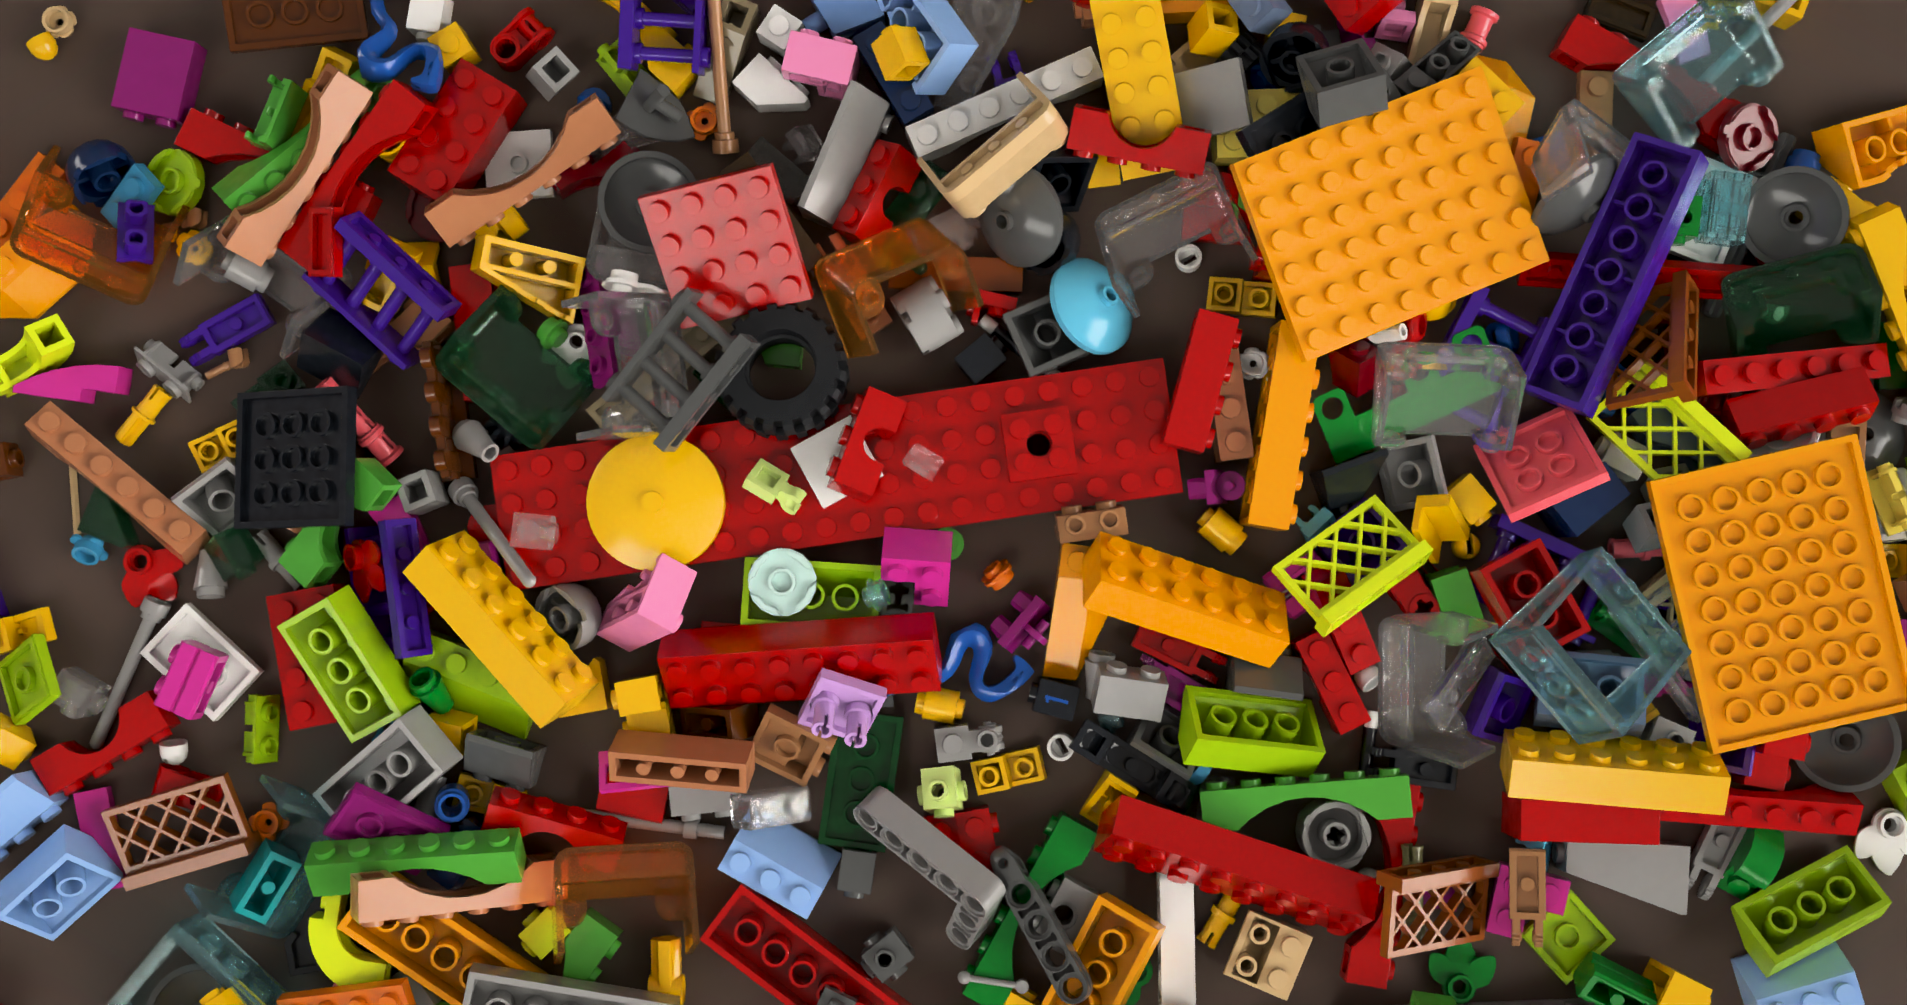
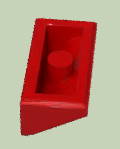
M608 771V783H615V781H609V771ZM668 787L606 794L599 792L595 809L597 811L662 824L669 800Z

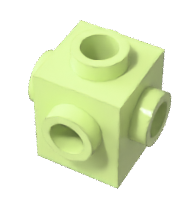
M951 765L920 769L922 785L917 786V798L919 805L923 806V810L930 814L934 813V818L954 817V811L964 810L963 801L968 800L966 781H961V770Z

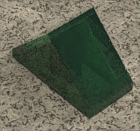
M95 486L77 530L121 548H132L136 545H141L129 514Z

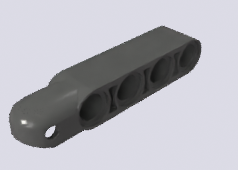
M1002 845L991 853L990 864L994 874L1005 886L1006 901L1060 999L1072 1005L1081 1003L1092 993L1093 983L1091 977L1040 885L1031 878L1021 858ZM1006 859H1007V861H1008V866H1007V867L1005 866V860H1006ZM1020 884L1028 886L1031 891V898L1026 904L1020 902L1016 897V890ZM1037 915H1042L1048 922V929L1044 934L1037 933L1033 928V920ZM1054 946L1062 948L1065 952L1066 957L1062 965H1056L1051 961L1050 951ZM1071 977L1079 979L1083 985V992L1079 997L1073 996L1068 992L1067 982Z

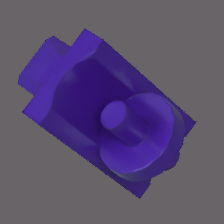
M126 200L125 203L118 202L116 262L137 261L153 264L155 205H148L146 201Z

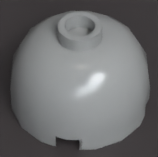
M577 583L556 584L542 590L536 599L535 610L546 618L550 627L569 644L572 651L588 644L596 636L602 622L600 604L590 589Z

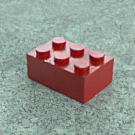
M1541 538L1526 541L1469 572L1473 583L1518 664L1532 663L1592 630Z

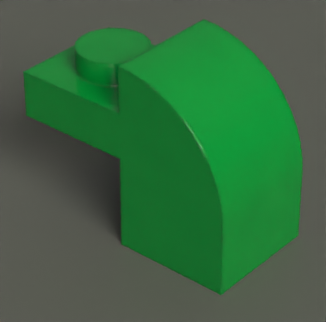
M1747 828L1723 874L1724 878L1720 879L1717 887L1741 900H1744L1757 887L1765 890L1777 875L1782 864L1785 852L1784 833L1773 829Z

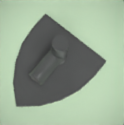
M640 69L614 121L644 138L660 142H680L693 139L695 134L690 119L679 100L667 85L662 84L655 77Z

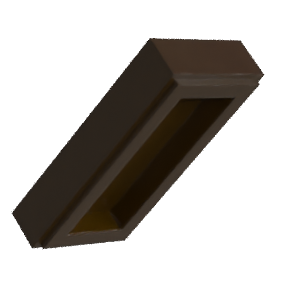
M1587 0L1582 15L1595 18L1599 21V26L1606 30L1619 32L1630 39L1643 43L1648 38L1658 9L1635 0Z

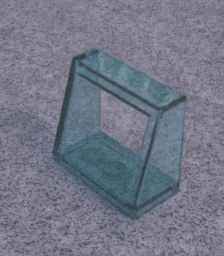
M1602 546L1582 552L1576 556L1489 639L1490 643L1578 745L1623 737L1692 653L1683 642L1682 637L1670 627L1660 615L1659 610L1647 600L1638 589L1636 583L1623 572L1613 556L1606 552ZM1582 579L1585 580L1650 656L1607 697L1600 692L1543 625Z
M201 911L175 923L107 1005H133L129 1002L178 946L225 990L230 987L244 1005H277L276 1000L282 993H287V991Z

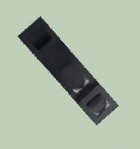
M1087 718L1068 746L1073 751L1151 796L1154 800L1183 815L1200 789L1199 786L1182 778L1134 748L1125 740Z

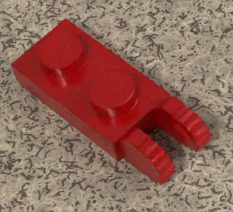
M1141 626L1138 627L1130 643L1131 646L1191 676L1195 674L1215 685L1219 679L1215 674L1196 667L1201 655L1218 665L1225 666L1228 661L1227 658L1205 647Z

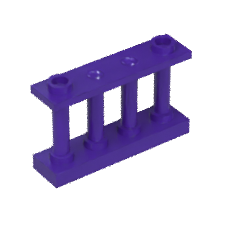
M620 0L617 68L624 71L638 72L639 64H642L644 60L692 63V73L698 76H705V68H710L711 48L706 47L708 25L707 0H695V15L645 12V8H641L642 0ZM645 26L694 29L693 50L645 47L643 43H640V29H644Z
M361 211L340 217L334 229L345 240L343 242V268L356 249L369 260V267L353 290L338 277H309L307 271L304 272L301 278L311 286L316 294L328 301L386 354L393 364L405 370L420 362L419 351L414 346L434 319L436 322H439L454 315L462 303ZM383 272L395 283L396 288L379 313H376L373 309L363 305L362 301ZM409 296L421 307L422 311L403 337L389 322L406 297Z
M1487 287L1465 296L1433 357L1440 378L1461 369L1458 359L1454 358L1456 354L1452 346V338L1457 333L1471 328L1477 315L1481 317L1484 314L1528 336L1519 355L1489 340L1495 358L1511 366L1512 369L1505 380L1506 388L1492 394L1496 399L1487 416L1468 406L1452 412V414L1480 427L1475 437L1486 442L1490 437L1494 438L1500 431L1503 420L1500 417L1530 363L1550 319L1548 317H1539L1536 324H1533L1491 303V299L1487 297L1490 291ZM1467 335L1461 342L1463 347L1469 345L1479 351L1482 349V341L1477 335ZM1429 367L1426 370L1422 379H1424L1429 372Z
M1503 513L1493 514L1488 527L1497 530L1496 536L1498 537L1488 562L1506 553L1510 544L1515 543L1516 539L1525 543L1526 541L1541 538L1549 554L1559 559L1557 562L1560 565L1558 570L1566 585L1572 572L1577 571L1578 568L1589 572L1588 578L1591 580L1579 605L1587 621L1603 585L1607 586L1609 582H1622L1627 571L1523 522L1516 521L1511 523L1508 516ZM1472 582L1478 602L1485 604L1475 584ZM1585 633L1568 643L1580 647L1581 643L1594 644L1596 638Z
M416 517L378 521V526L344 529L346 545L351 544L353 540L362 539L366 541L370 539L382 551L380 563L384 567L386 591L380 592L372 588L368 603L361 601L353 583V571H349L352 590L392 653L395 654V659L433 654L426 599L402 573L420 553Z

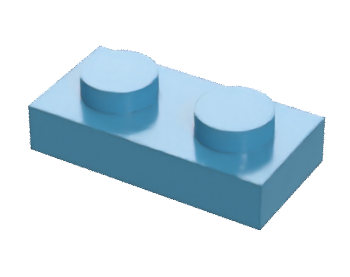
M134 163L100 213L117 230L118 202L125 203L126 200L146 201L148 205H153L165 187L144 163Z

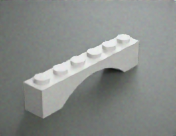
M1091 46L1025 74L1052 104L1074 99L1099 88L1104 80L1103 72ZM1018 78L906 126V138L914 156L917 159L922 157L927 163L952 152L977 136L1012 120L1032 103L1034 99Z

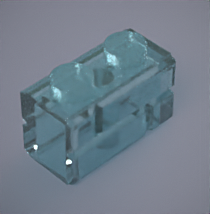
M1712 170L1704 174L1695 194L1703 196L1699 234L1697 238H1694L1695 243L1714 244L1724 247H1736L1745 243L1752 174L1731 173L1721 170Z

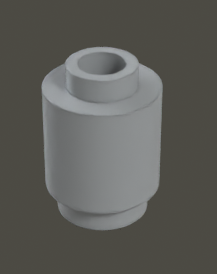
M230 250L220 268L226 270L223 277L252 292L257 290L261 293H264L276 271L269 267L270 263L267 261L260 267Z

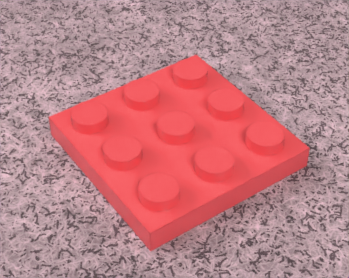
M1557 407L1499 433L1494 438L1490 437L1487 442L1481 441L1473 445V449L1511 523L1611 480L1607 469L1574 412L1562 407Z

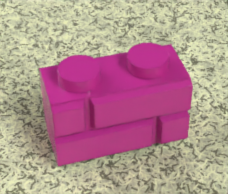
M182 640L180 644H176L169 654L168 662L171 665L167 674L162 675L155 685L154 694H157V697L153 704L188 720L202 718L229 655L196 640Z

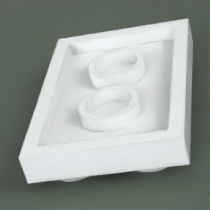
M185 603L141 650L140 654L163 675H166L171 663L168 662V657L172 648L176 644H180L182 640H196L228 654L229 658L204 711V714L213 722L218 721L264 670L192 603Z

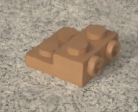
M1104 500L1095 502L1096 508L1082 510L1081 504L1061 507L1062 513L1054 514L1056 539L1060 544L1095 539L1100 531L1114 536L1129 534L1125 506L1122 504L1116 505V500Z
M770 703L752 740L755 747V763L806 787L811 775L818 778L826 762V759L821 757L823 752L828 755L831 753L838 736L832 734L828 738H821L820 730L818 736L812 734L810 727L797 724V715Z

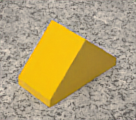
M602 657L593 658L588 665L600 683L575 708L559 718L606 710L613 707L606 662Z
M1105 769L1079 814L1099 826L1102 812L1121 794L1135 799L1139 791L1133 785Z

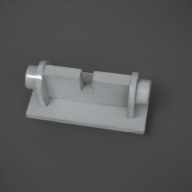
M150 339L143 347L144 352L135 347L134 352L138 361L136 363L137 367L149 378L156 376L162 381L163 388L176 399L182 397L190 404L192 400L189 392L192 389L198 391L205 384L202 374L184 360L173 368L171 365L179 357L160 340Z

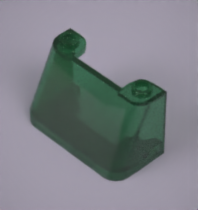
M1843 243L1727 275L1721 283V297L1732 357L1768 354L1766 348L1768 345L1835 329L1839 339L1847 345L1857 346L1879 341L1883 291L1865 251L1856 244Z
M500 285L453 333L436 356L435 365L447 380L529 448L540 450L544 448L595 390L592 374L589 369L590 362L588 359L577 358L570 365L551 348L545 349L542 347L537 336L518 321L523 313L520 299L503 285Z

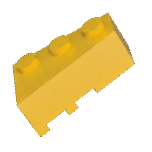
M487 234L476 237L470 266L472 272L547 317H555L558 320L563 319L568 325H573L586 258Z

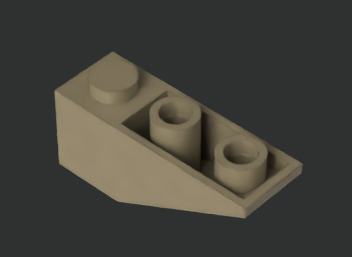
M723 0L721 3L728 98L733 88L732 81L739 73L761 19L758 4L747 0ZM709 37L707 47H710V48H711L710 37ZM711 56L710 68H705V76H698L693 96L715 104Z

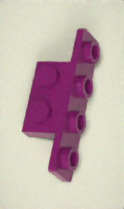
M592 257L584 266L579 298L593 387L602 389L606 386L608 380L618 372L616 353L633 357L641 347L634 302L623 295L614 294L602 287L601 284L604 279L600 258Z

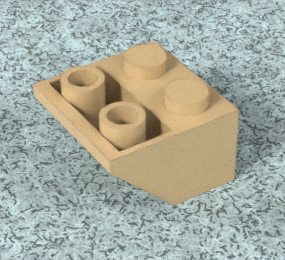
M1249 909L1223 974L1287 1001L1313 936L1306 929L1275 916Z

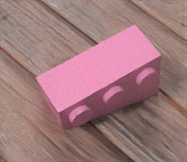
M664 553L660 554L656 559L657 563L652 572L644 569L639 575L642 581L636 587L628 584L607 604L596 635L631 652L666 635L675 633L683 621L681 612L697 572Z

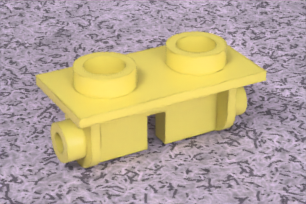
M1890 462L1877 466L1876 469L1866 471L1873 504L1887 537L1907 531V495L1896 472L1898 471L1897 468Z

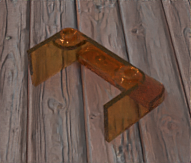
M54 144L34 172L10 236L12 250L26 260L129 305L142 304L150 294L175 244L190 207L183 204L170 228L154 223L153 264L137 261L116 262L117 228L71 208L74 200L72 187L63 179L52 175L61 147Z
M915 218L826 254L818 260L815 267L816 278L848 359L879 353L867 319L879 314L884 307L885 298L880 283L931 260L935 266L945 296L951 305L950 309L952 312L978 308L984 305L965 252L928 220Z
M671 841L569 847L560 851L553 864L552 933L554 964H561L565 954L564 929L577 927L584 921L587 914V900L655 896V908L662 919L666 921H683L686 955L693 954L700 940L694 856L691 848L683 842Z

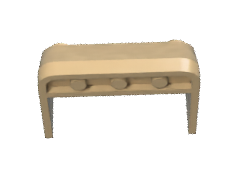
M1021 71L1015 76L1034 101L940 180L922 157L916 160L939 192L962 218H976L980 216L993 200L1051 151L1062 147L1067 140L1069 128L1050 100Z

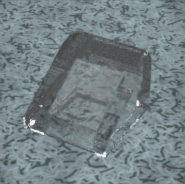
M916 443L906 454L902 462L905 467L926 480L933 481L944 463V459L921 444Z

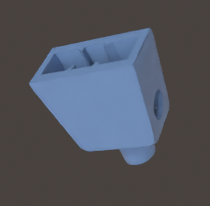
M811 0L816 12L801 20L805 29H811L818 33L827 29L832 38L840 36L847 39L856 36L881 20L883 24H886L885 14L881 12L876 0Z

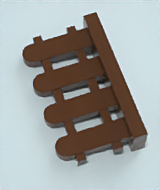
M433 341L422 342L423 348L419 349V359L422 368L426 369L427 382L424 383V394L426 401L431 403L432 416L429 417L428 423L430 433L436 439L437 450L433 453L435 468L437 471H440L443 483L452 482L464 476L470 479L478 478L476 456L457 449L452 439L454 427L462 420H470L468 402L463 399L457 345L442 347V345H433Z

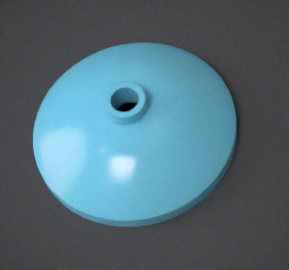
M1075 258L1054 272L1050 283V303L1054 316L1065 335L1078 347L1093 354L1106 355L1120 349L1130 337L1133 313L1128 293L1118 277L1104 265L1089 258Z

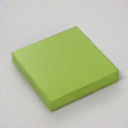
M32 634L0 661V679L14 725L27 724L62 695L44 634Z
M1569 889L1564 916L1546 912V921L1543 920V947H1534L1532 942L1534 920H1530L1524 926L1522 938L1565 985L1573 980L1574 971L1588 952L1593 951L1600 955L1616 940L1571 889Z

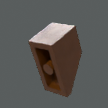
M757 703L680 708L683 735L744 740L754 736L760 725Z

